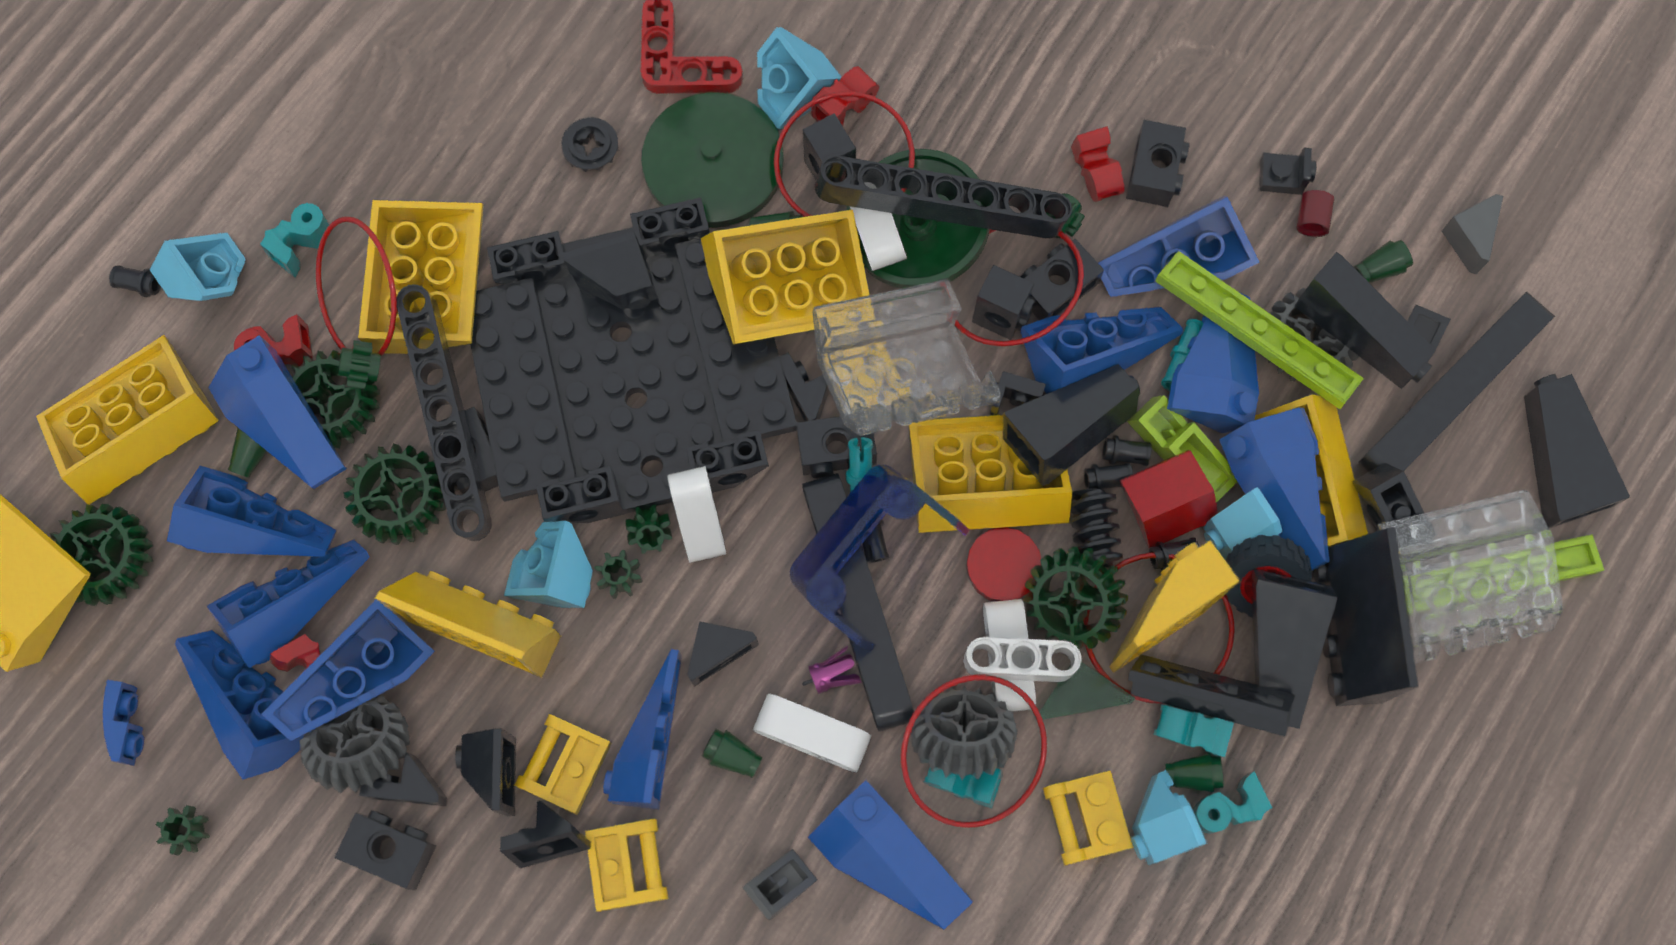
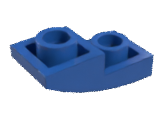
M107 680L103 701V729L107 750L111 761L135 766L136 757L140 756L144 747L143 727L129 723L130 717L134 715L138 706L137 687L120 681Z

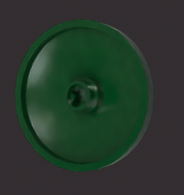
M708 92L683 98L665 109L655 119L646 134L641 160L648 190L660 207L701 197L709 228L727 227L743 222L762 210L772 199L779 187L774 170L775 148L780 136L778 130L762 109L742 97L728 93ZM783 146L781 147L779 158L781 178L784 168Z
M914 149L915 169L979 179L967 164L948 153L932 149ZM909 150L892 154L880 160L879 163L908 167ZM906 189L904 192L908 195H913V193L908 189ZM938 195L942 200L949 201L946 196ZM974 200L978 206L985 207L980 201ZM891 213L907 259L872 271L857 229L864 269L877 280L904 290L932 289L960 277L979 258L990 233V229Z

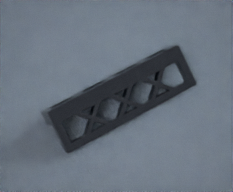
M1140 654L1130 669L1128 681L1133 682L1131 695L1281 736H1286L1295 700L1294 694Z

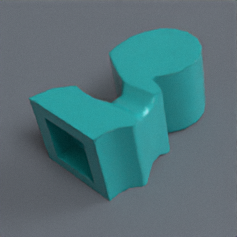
M313 203L301 204L292 212L291 222L281 220L274 229L266 230L265 237L260 245L270 259L296 278L300 270V261L291 248L294 245L318 249L321 238L329 226V222L317 205Z
M1161 704V716L1158 727L1154 730L1153 735L1192 748L1196 746L1203 747L1205 752L1225 758L1234 725L1233 722L1219 718L1210 719L1204 717L1201 713Z
M929 768L923 783L936 789L953 793L958 798L971 799L977 805L992 809L1003 773L1001 769L996 768L993 775L982 772L979 779H976L972 774L965 775L963 780H961L959 774L952 773L945 777L942 769L931 772V768Z
M1255 771L1247 774L1239 781L1237 791L1242 798L1241 805H1236L1220 792L1204 797L1196 803L1193 813L1203 833L1211 834L1222 831L1228 827L1230 822L1233 825H1238L1245 822L1262 820L1264 814L1272 809Z

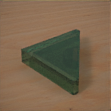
M1081 662L1080 667L1070 679L1058 682L1039 712L1042 719L1046 720L1130 705L1135 700V697Z

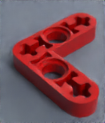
M646 0L643 3L641 76L643 84L648 91L657 94L731 93L740 88L743 82L742 66L733 57H674L675 14L671 0ZM658 8L663 9L661 14L662 26H656L654 14ZM661 37L668 42L664 49L656 51L648 46L652 39ZM654 62H660L662 72L660 80H653L652 76L655 74ZM695 68L701 71L702 76L697 81L689 82L682 77L683 73L688 69ZM707 69H712V81H708ZM724 70H731L732 74L729 80L723 79Z

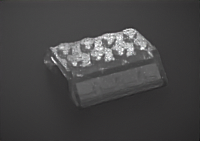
M948 279L813 308L818 364L844 425L858 435L864 436L877 433L878 430H889L892 420L902 426H906L913 422L919 423L943 417L947 413L950 415L960 412V405L973 410L981 406L985 407L1000 402V389L992 372H987L982 382H980L954 326L962 308Z
M1517 491L1378 524L1379 530L1394 527L1396 530L1415 664L1422 662L1424 658L1427 661L1437 658L1436 656H1438L1442 644L1448 655L1458 654L1459 650L1466 652L1495 645L1497 641L1498 643L1508 642L1515 629L1518 635L1523 638L1533 635L1532 633L1537 635L1554 630L1563 612L1554 539L1529 491Z

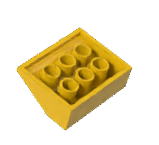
M372 200L370 229L379 239L389 260L395 282L396 298L399 291L405 286L413 284L422 286L438 304L448 347L472 344L483 204ZM369 236L358 339L362 342L372 343V353H377L383 346L388 334L391 298L384 263L377 247ZM425 298L414 300L411 303L410 312L417 313L421 311L425 305ZM397 310L394 334L385 353L408 354ZM427 333L423 335L419 340V348L426 349L430 347L434 341V334Z
M853 210L718 230L701 238L708 276L733 345L874 319Z
M165 335L36 416L61 479L88 505L109 495L113 489L133 476L141 474L147 467L164 456L172 454L178 447L198 434L206 432L210 426L219 421L204 393Z
M1003 415L909 421L914 497L919 533L1069 523L1072 488L1068 469L1051 483L1042 486L1004 441Z
M0 494V667L8 672L41 662L91 573Z
M1211 540L1201 547H1198L1196 542L1185 547L1175 555V559L1168 563V567L1161 572L1162 575L1154 580L1157 586L1148 595L1109 666L1113 673L1207 612L1239 582V579Z
M430 571L428 576L414 572L378 591L375 599L404 621L540 678L543 677L561 637L553 629L554 622L537 614H533L531 619L518 614L520 608L500 599L496 605L483 600L484 593L464 585L462 591L449 586L450 579L433 571Z

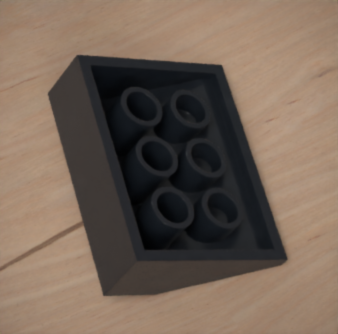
M1395 527L1385 528L1328 547L1330 562L1312 570L1316 583L1332 586L1338 597L1323 646L1324 656L1330 658L1331 673L1328 674L1327 679L1328 690L1331 696H1335L1336 706L1382 704L1419 687Z

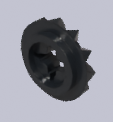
M590 117L577 120L566 129L562 137L561 146L564 157L572 167L581 168L585 173L591 169L601 171L604 165L613 163V157L616 151H619L618 137L614 128L599 118ZM592 135H594L596 145L599 148H593L592 152L587 155L582 144H588L590 139H592Z

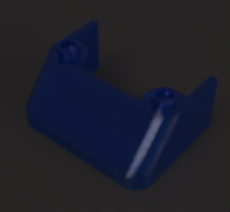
M889 465L874 466L865 474L796 558L790 569L791 582L804 598L854 643L870 651L876 644L837 612L847 596L846 585L837 573L883 517L888 513L895 519L907 520L914 517L926 504L964 536L970 531L948 510Z

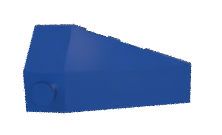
M1241 293L1242 295H1244L1245 297H1247L1248 299H1250L1249 296H1247V295ZM1203 315V325L1198 335L1191 338L1187 346L1190 351L1184 363L1178 364L1173 374L1167 409L1219 433L1232 432L1246 423L1255 420L1259 396L1255 350Z
M1299 407L1248 422L1219 439L1231 471L1245 495L1258 487L1275 512L1283 531L1278 534L1280 538L1286 540L1288 538L1294 541L1295 545H1300L1304 549L1305 555H1308L1310 559L1311 571L1330 562L1325 515L1320 511L1319 490L1323 489L1322 479L1317 477L1315 455H1319L1318 441L1305 409Z
M212 630L176 639V648L218 742L242 780L278 769L301 750L299 740L304 738V735L290 741L262 715L284 692L274 684L276 678L268 672L261 675L254 668H248L233 646Z

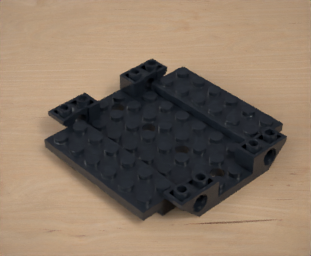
M701 197L630 214L632 228L564 244L559 231L487 247L493 280L495 283L503 285L476 291L472 344L470 345L500 496L504 502L538 494L542 518L546 522L591 523L636 512V507L643 510L651 508L652 505L657 507L673 503L667 475L706 466L712 493L734 488L769 467L762 439L797 431V422L775 338L733 345L707 272L701 238L709 233V227ZM634 231L647 260L658 299L650 301L647 306L640 309H621L578 288L563 261L561 253ZM625 327L632 331L631 336L626 341L618 342L612 339L613 332L618 328ZM642 393L646 395V403L640 408L629 407L627 400L632 394ZM652 460L661 462L663 469L657 476L649 477L642 473L643 466L647 462Z

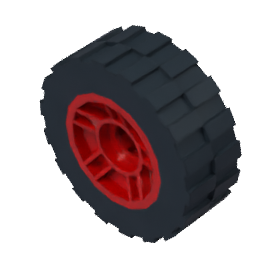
M1257 535L1256 538H1247L1243 543L1235 545L1231 554L1228 553L1226 557V563L1239 579V582L1226 593L1228 601L1240 613L1248 614V617L1253 618L1252 572L1254 568L1312 581L1308 555H1305L1304 549L1300 545H1295L1294 541L1288 538L1286 540L1277 535Z

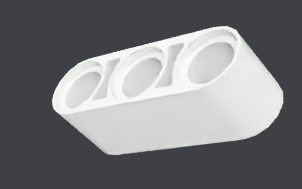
M864 183L869 188L877 189L872 183ZM850 206V209L853 210L855 223L872 271L907 259L891 213Z
M706 466L667 475L689 563L726 555Z
M1022 599L983 603L986 637L1028 639L1025 608ZM1016 651L1012 654V662L1015 666L1021 669L1031 667L1032 662L1029 654L1024 651ZM988 652L990 666L993 663V658L990 652ZM1007 680L1021 688L1036 705L1034 681ZM991 682L992 692L995 694L996 701L1006 702V707L1009 711L1031 710L1026 701L1015 691L1002 684Z
M982 637L975 639L968 646L964 656V666L971 675H991L1005 680L1063 682L1070 679L1076 673L1082 659L1078 648L1067 641ZM978 649L987 650L992 655V665L988 667L978 666L972 659V653ZM1016 651H1024L1029 654L1032 660L1031 667L1021 669L1015 666L1012 662V654ZM1059 652L1067 655L1071 662L1070 669L1061 671L1055 668L1051 660L1052 655Z
M767 694L753 727L754 732L855 773L858 772L871 739V735L861 729L773 694Z

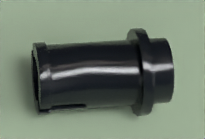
M116 265L110 271L109 283L112 288L135 291L143 297L156 295L160 291L161 286L149 268L140 271Z
M1113 435L1112 438L1106 437L1104 440L1102 459L1109 460V464L1113 465L1118 461L1148 466L1151 459L1152 445L1150 442L1119 439L1118 435Z
M1130 463L1104 467L1091 464L1090 468L1084 469L1086 489L1122 487L1120 480L1133 475L1132 466Z
M870 514L857 518L858 525L856 529L857 532H860L867 564L880 562L882 559H889L881 527L884 525V520L879 519V514Z
M1195 537L1167 544H1164L1162 541L1156 542V546L1149 549V553L1154 552L1156 558H1150L1153 568L1163 571L1168 567V563L1172 561V559H1169L1168 554L1176 555L1194 542L1200 547L1198 541H1196Z

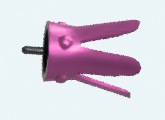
M845 646L822 663L808 666L812 679L802 682V685L805 686L814 682L818 694H821L833 687L862 683L860 676L857 674L837 676L854 666L851 654H845L837 658L849 646Z

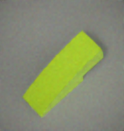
M1165 395L1152 397L1127 422L1145 442L1151 443L1152 449L1163 460L1190 450L1214 489L1217 503L1237 483L1228 461L1195 422L1188 423L1182 415L1167 409L1168 399Z

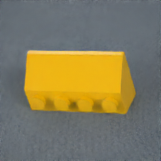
M1311 394L1255 415V420L1299 407L1305 409L1318 441L1319 455H1315L1317 477L1322 479L1323 490H1319L1320 511L1325 515L1328 547L1367 535L1368 531L1359 495L1352 482L1355 479L1337 407L1323 397Z

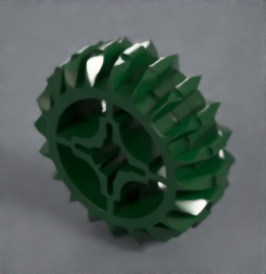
M332 350L327 358L324 352L317 351L316 360L312 361L308 356H303L305 364L303 367L299 368L296 365H291V370L294 373L292 378L314 415L321 414L326 420V424L320 425L333 447L340 449L342 438H345L349 443H354L355 437L353 433L358 431L361 434H366L367 430L363 423L365 421L369 423L375 422L374 415L369 411L380 408V403L374 399V397L380 395V390L376 385H373L375 381L369 380L366 381L365 389L346 387L344 384L336 385L331 376H338L341 354L338 351ZM350 408L349 411L342 417L344 411Z
M394 443L390 453L384 447L378 446V457L376 458L364 453V459L367 464L364 467L359 464H353V469L358 473V476L346 478V483L354 489L343 492L344 498L347 501H351L345 509L349 515H355L352 519L353 525L357 528L363 527L362 533L368 538L375 535V539L379 543H385L390 538L394 545H399L402 535L409 542H414V531L419 530L423 535H428L429 531L425 524L428 521L432 524H439V519L434 515V512L446 510L445 504L438 500L443 498L435 461H429L430 456L425 451L417 454L416 449L411 445H408L402 451V448ZM395 469H411L420 473L422 477L414 480L412 477L401 479L396 474ZM381 477L380 485L371 491L375 482ZM394 483L402 491V493L398 492L400 494L399 498H397L398 504L390 497L394 496L392 492L396 490ZM422 497L419 505L411 513V506L416 499ZM391 509L397 515L398 520H381L375 518L371 511Z
M102 503L99 509L94 505H86L84 514L78 510H71L72 521L69 523L66 520H59L60 526L63 528L60 533H49L51 538L55 540V543L91 573L88 580L91 577L96 578L102 572L108 571L111 573L101 580L86 582L75 601L77 603L85 601L90 606H97L100 601L106 605L112 604L114 595L120 599L127 598V587L139 589L138 582L135 581L138 575L142 577L149 576L148 572L142 568L143 563L153 561L152 556L144 553L153 547L152 541L145 538L149 534L148 529L143 525H139L141 521L137 516L128 514V511L122 507H115L113 509L111 505ZM110 528L107 532L103 530L95 537H88V535L99 529ZM92 546L98 549V551L101 553V557L104 560H106V563L100 560L99 556L97 555L98 553L92 548ZM124 549L122 559L120 560L121 552Z
M1077 546L1069 548L1067 554L1062 548H1059L1053 552V557L1045 555L1040 559L1041 566L1035 565L1031 569L1030 573L1034 578H1029L1024 586L1031 592L1024 596L1023 602L1033 605L1027 611L1026 616H1037L1039 621L1034 625V630H1041L1044 627L1048 631L1045 635V640H1052L1056 636L1059 638L1058 641H1070L1078 650L1083 647L1084 643L1089 649H1093L1098 645V640L1106 643L1111 638L1110 632L1116 633L1120 629L1121 623L1119 619H1123L1127 615V610L1120 605L1128 601L1129 595L1118 592L1126 585V580H1114L1113 576L1117 573L1118 567L1112 566L1107 570L1103 566L1107 560L1106 556L1101 555L1095 561L1093 560L1092 549L1087 548L1080 555ZM1067 571V578L1063 581L1064 587L1058 588L1056 591H1049L1050 582L1054 574ZM1086 577L1092 580L1093 583L1097 586V588H1094L1091 585H1089V583L1086 581ZM1096 606H1103L1100 620L1093 624L1084 625V618L1088 615L1087 610H1093ZM1055 609H1057V610H1059L1060 612H1062L1063 615L1065 616V619L1062 618V617L1056 612Z

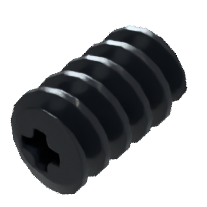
M1102 489L1072 491V500H1075V502L1071 504L1070 512L1078 516L1071 520V525L1073 528L1080 530L1072 536L1073 542L1081 544L1078 547L1080 555L1089 548L1093 550V560L1096 561L1101 555H1104L1107 560L1103 566L1105 568L1113 566V562L1123 558L1122 553L1111 551L1112 547L1121 544V539L1110 537V532L1120 529L1118 523L1108 522L1109 517L1118 514V509L1106 506V503L1116 499V494L1107 493Z

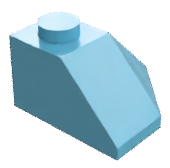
M776 27L757 52V67L762 68V89H758V104L778 130L783 129L789 119L801 107L812 101V98L823 87H831L836 79L839 81L842 78L821 51L782 27ZM812 107L809 108L808 110H806V111H805L803 114H801L797 119H799L800 117H802V116L805 115L806 113L810 112L811 109H812Z
M226 232L164 241L150 271L168 297L203 301L232 296L246 259Z
M1258 487L1216 514L1203 527L1206 531L1204 533L1206 542L1211 540L1224 560H1226L1228 553L1231 554L1235 545L1243 543L1247 538H1256L1257 535L1279 536L1278 534L1283 532L1278 517Z
M567 521L543 522L535 532V536L538 539L528 551L521 549L513 559L504 596L561 608H584L591 590L590 581L593 570L573 525Z
M1166 770L1151 777L1132 827L1135 836L1131 837L1133 848L1140 860L1145 858L1148 865L1155 864L1207 843L1193 810L1184 795L1179 796L1178 793H1172L1169 789L1174 784Z

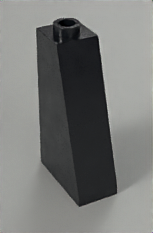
M1338 252L1332 256L1314 277L1294 305L1401 389L1411 379L1418 383L1432 367L1427 360L1436 350Z
M1119 364L1003 412V439L1040 484L1045 486L1137 413L1138 396L1140 395L1139 384Z
M1552 374L1535 381V388L1524 396L1542 520L1546 530L1614 507L1630 498L1573 375L1570 374L1557 378L1556 374Z
M1254 568L1252 572L1255 684L1294 694L1295 700L1288 727L1300 729L1338 597L1330 585Z

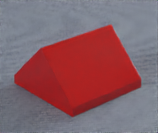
M1190 450L1120 480L1149 549L1156 546V542H1168L1206 525L1212 517L1218 514L1214 489Z

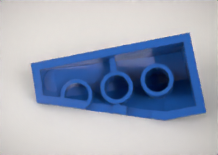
M1223 196L1098 262L1104 269L1101 279L1110 297L1163 289L1164 287L1155 282V280L1178 251L1220 280L1228 279L1260 263L1227 196Z
M1162 307L1120 310L1118 316L1100 318L1097 312L1085 313L1084 319H1064L1062 323L1046 335L1024 343L1035 380L1046 384L1044 391L1048 394L1117 364L1125 370L1180 336L1183 328ZM1051 316L1022 326V338L1040 332L1060 316Z
M259 335L226 355L208 388L224 416L313 489L347 469L277 351Z
M201 465L173 505L167 541L187 549H194L205 553L325 557L336 534L334 528L300 510L288 511L276 504V497L268 493L260 496L247 489L248 482L241 478Z
M351 540L328 550L325 557H311L304 568L289 570L286 567L276 571V578L257 587L254 581L242 585L207 605V608L239 657L248 668H251L254 665L269 661L270 653L288 644L370 556L359 543Z
M375 600L262 715L290 741H293L407 681L435 651L390 609L378 600Z
M670 650L614 761L613 771L607 770L603 792L604 794H609L608 801L612 804L655 810L660 808L682 660L679 650Z
M867 780L840 803L808 836V839L833 867L943 930L973 903Z

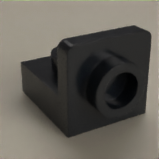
M1304 147L1299 156L1263 153L1260 158L1259 191L1302 195L1309 182H1314L1317 163L1311 160L1312 148Z
M1003 371L1000 382H991L986 402L992 404L990 415H997L1002 398L1010 399L1009 402L1018 407L1041 397L1046 384Z

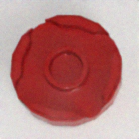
M1007 527L990 529L979 536L969 549L966 563L969 580L976 592L989 601L996 602L1024 598L1027 593L1031 592L1024 587L1025 582L1029 578H1034L1030 573L1031 569L1035 565L1041 566L1040 550L1033 540L1020 530Z

